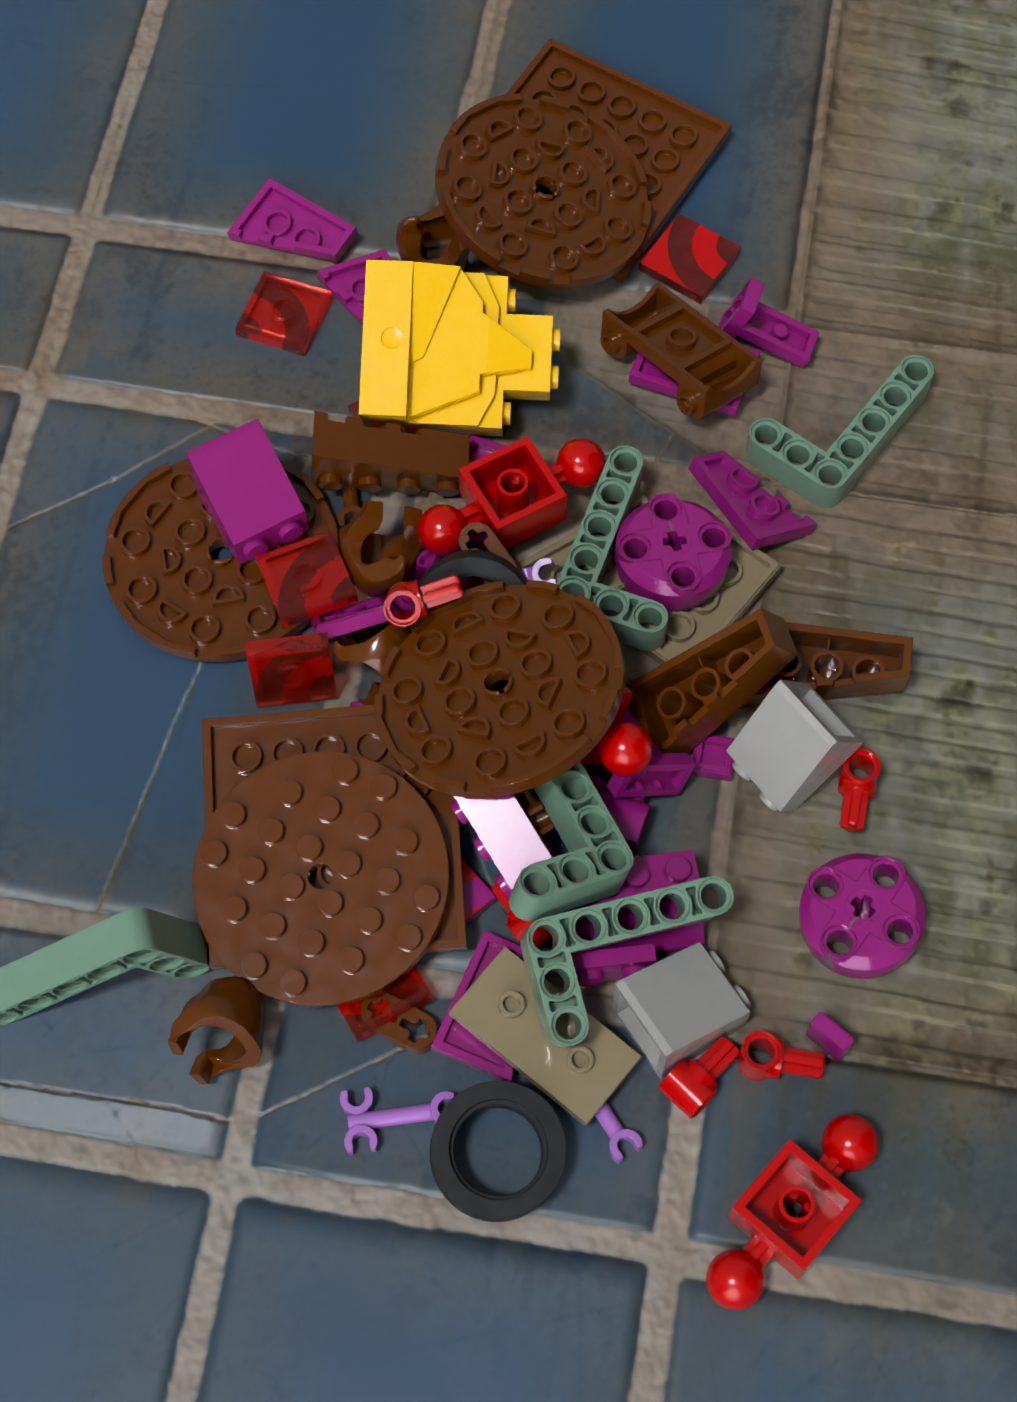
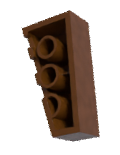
M314 411L311 484L319 485L320 488L325 490L358 487L363 492L396 489L399 493L409 495L417 494L420 491H434L436 494L446 497L459 494L458 469L469 464V435L420 428L415 431V434L407 433V429L402 427L401 424L386 422L383 426L374 428L363 425V418L347 416L345 423L328 420V413Z
M760 608L625 686L633 692L630 702L637 721L647 731L662 754H689L790 663L798 653L784 618Z
M786 622L798 655L739 709L759 707L780 679L809 683L823 700L902 692L910 677L913 637Z

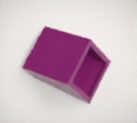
M258 419L186 452L197 494L238 564L247 560H256L262 557L268 550L284 542H293L301 537L304 532L309 531L305 509Z

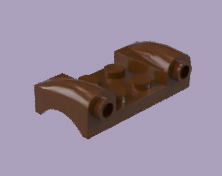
M659 282L653 285L647 295L632 308L622 312H615L609 308L603 311L600 341L604 351L609 355L622 359L636 349L678 382L677 405L685 415L700 419L720 409L759 384L762 359Z

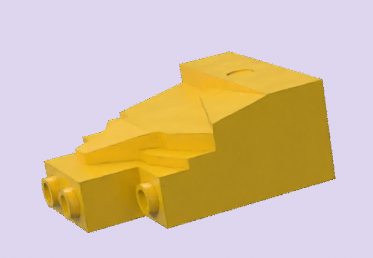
M366 260L359 416L363 418V425L378 428L389 422L401 424L402 427L407 429V433H415L420 428L464 435L503 436V425L511 424V402H504V399L550 401V389H558L559 366H551L552 351L560 352V328H553V316L508 314V312H515L516 289H509L508 276L463 272L461 266L413 261Z

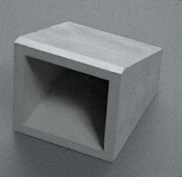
M780 679L726 752L734 760L732 766L735 771L745 780H752L761 790L759 797L773 811L779 810L780 812H794L863 742L809 683Z
M700 942L615 983L612 1010L661 1080L682 1060H693L707 1051L720 1037L727 1038L745 1026L750 1015L748 1008L751 1005L746 994L738 985L731 986L723 975L725 968L720 958L712 950L707 952Z

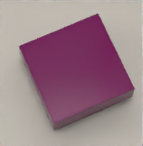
M715 735L707 736L693 750L692 759L696 765L690 776L731 782L732 763L734 760L726 750L735 738Z
M821 1011L810 1022L805 1034L838 1063L847 1055L854 1042V1037Z

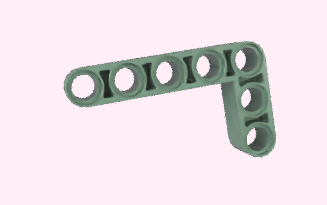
M910 355L903 359L827 452L776 420L761 418L753 422L749 428L746 457L752 465L813 504L822 508L835 507L843 500L925 400L933 378L934 366L927 357L922 355ZM764 441V442H768V443H770V444H762V443H759V442ZM845 455L853 456L855 459L845 457ZM797 461L801 463V465H795L791 462ZM824 481H826V482H831V483H833L834 485H827V484H824L823 482H824Z
M623 445L613 449L607 458L557 584L565 592L575 596L583 595L602 612L607 610L618 612L617 616L606 617L612 624L619 643L641 650L652 651L661 647L665 642L668 623L667 609L657 601L602 584L615 552L618 530L631 512L642 481V454L632 446ZM629 469L631 472H621L619 470ZM613 500L619 503L611 505L607 504L606 501ZM599 532L606 534V536L595 537L592 534ZM582 565H589L593 567V569L586 571L581 570L578 567ZM650 622L657 625L658 627L654 629H646L642 627L641 624Z
M579 761L565 773L534 788L565 844L568 853L530 864L521 870L509 896L510 910L521 920L536 921L540 918L552 916L612 896L619 892L633 866L634 857L630 847L581 761ZM528 890H529V891H533V892H535V893L538 894V895H534V894L528 892Z
M708 876L540 918L527 926L522 932L520 947L546 1041L558 1048L571 1047L582 1042L589 1030V1020L572 954L710 920L727 912L732 906L734 892L730 883L719 876ZM704 887H708L716 892L718 904L715 909L708 908L703 904L701 892ZM662 898H669L675 902L677 906L675 919H668L662 915L659 907ZM620 908L630 909L634 913L636 925L633 930L624 929L619 924L617 914ZM579 918L587 919L593 924L595 934L591 941L583 940L577 935L575 924ZM536 929H544L551 934L553 945L550 951H541L535 947L532 936ZM548 972H556L562 977L564 989L560 995L550 994L546 990L544 978ZM560 1015L569 1016L575 1023V1033L571 1039L562 1038L555 1029L556 1020Z
M134 908L113 915L0 967V1026L20 1020L136 967L179 979L202 975L211 969L209 967V957L203 931L199 924L148 908Z

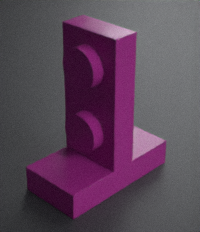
M751 278L724 311L718 327L732 338H735L737 335L803 368L810 360L819 331L759 302L765 284Z
M627 708L622 722H632L640 725ZM652 741L653 754L647 767L640 773L632 776L613 774L606 787L614 798L679 795L696 763L688 753L662 754Z

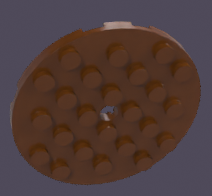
M521 94L501 95L482 101L465 111L452 124L441 145L435 165V187L440 207L448 224L461 242L474 255L493 269L515 280L545 288L570 289L589 286L610 278L624 268L634 257L650 225L652 201L648 200L645 187L648 181L636 155L621 136L608 124L592 113L587 117L569 108L570 102L542 95L540 100L521 98ZM536 185L548 187L552 195L543 194L540 191L536 193Z
M188 459L171 466L166 463L155 469L127 493L113 514L106 531L107 541L105 553L102 555L103 572L111 599L118 613L126 624L150 645L176 657L193 661L229 662L249 658L245 643L247 641L296 636L310 623L306 613L305 600L311 581L322 568L339 559L340 555L338 532L334 516H332L328 505L324 501V496L315 484H311V480L292 465L279 459L305 509L309 531L304 532L301 537L293 542H284L268 550L262 557L256 560H247L238 564L232 552L231 558L213 560L211 557L215 549L229 547L197 494ZM321 541L305 551L286 574L279 597V619L257 563Z
M529 579L526 585L505 586L503 581L479 585L463 591L464 595L459 599L434 606L429 610L428 616L417 619L410 626L412 632L399 647L393 646L386 657L380 671L382 680L379 691L374 697L377 727L382 740L396 763L410 777L424 786L438 792L466 798H491L520 793L549 782L572 768L591 752L610 728L622 701L626 674L624 656L612 624L605 614L583 595L575 596L560 589L558 584ZM497 681H508V684L503 688L504 693L489 690L492 684Z
M319 751L292 755L272 762L246 777L230 791L213 812L199 841L193 868V897L196 914L203 934L215 955L235 976L251 981L261 994L283 1003L302 1007L321 1008L322 1006L351 1004L364 1000L383 991V988L396 981L403 974H407L423 957L439 931L445 915L450 890L447 846L440 826L426 801L403 777L388 767L362 756L344 752ZM319 867H329L333 872L332 882L325 888H314L310 883V873Z

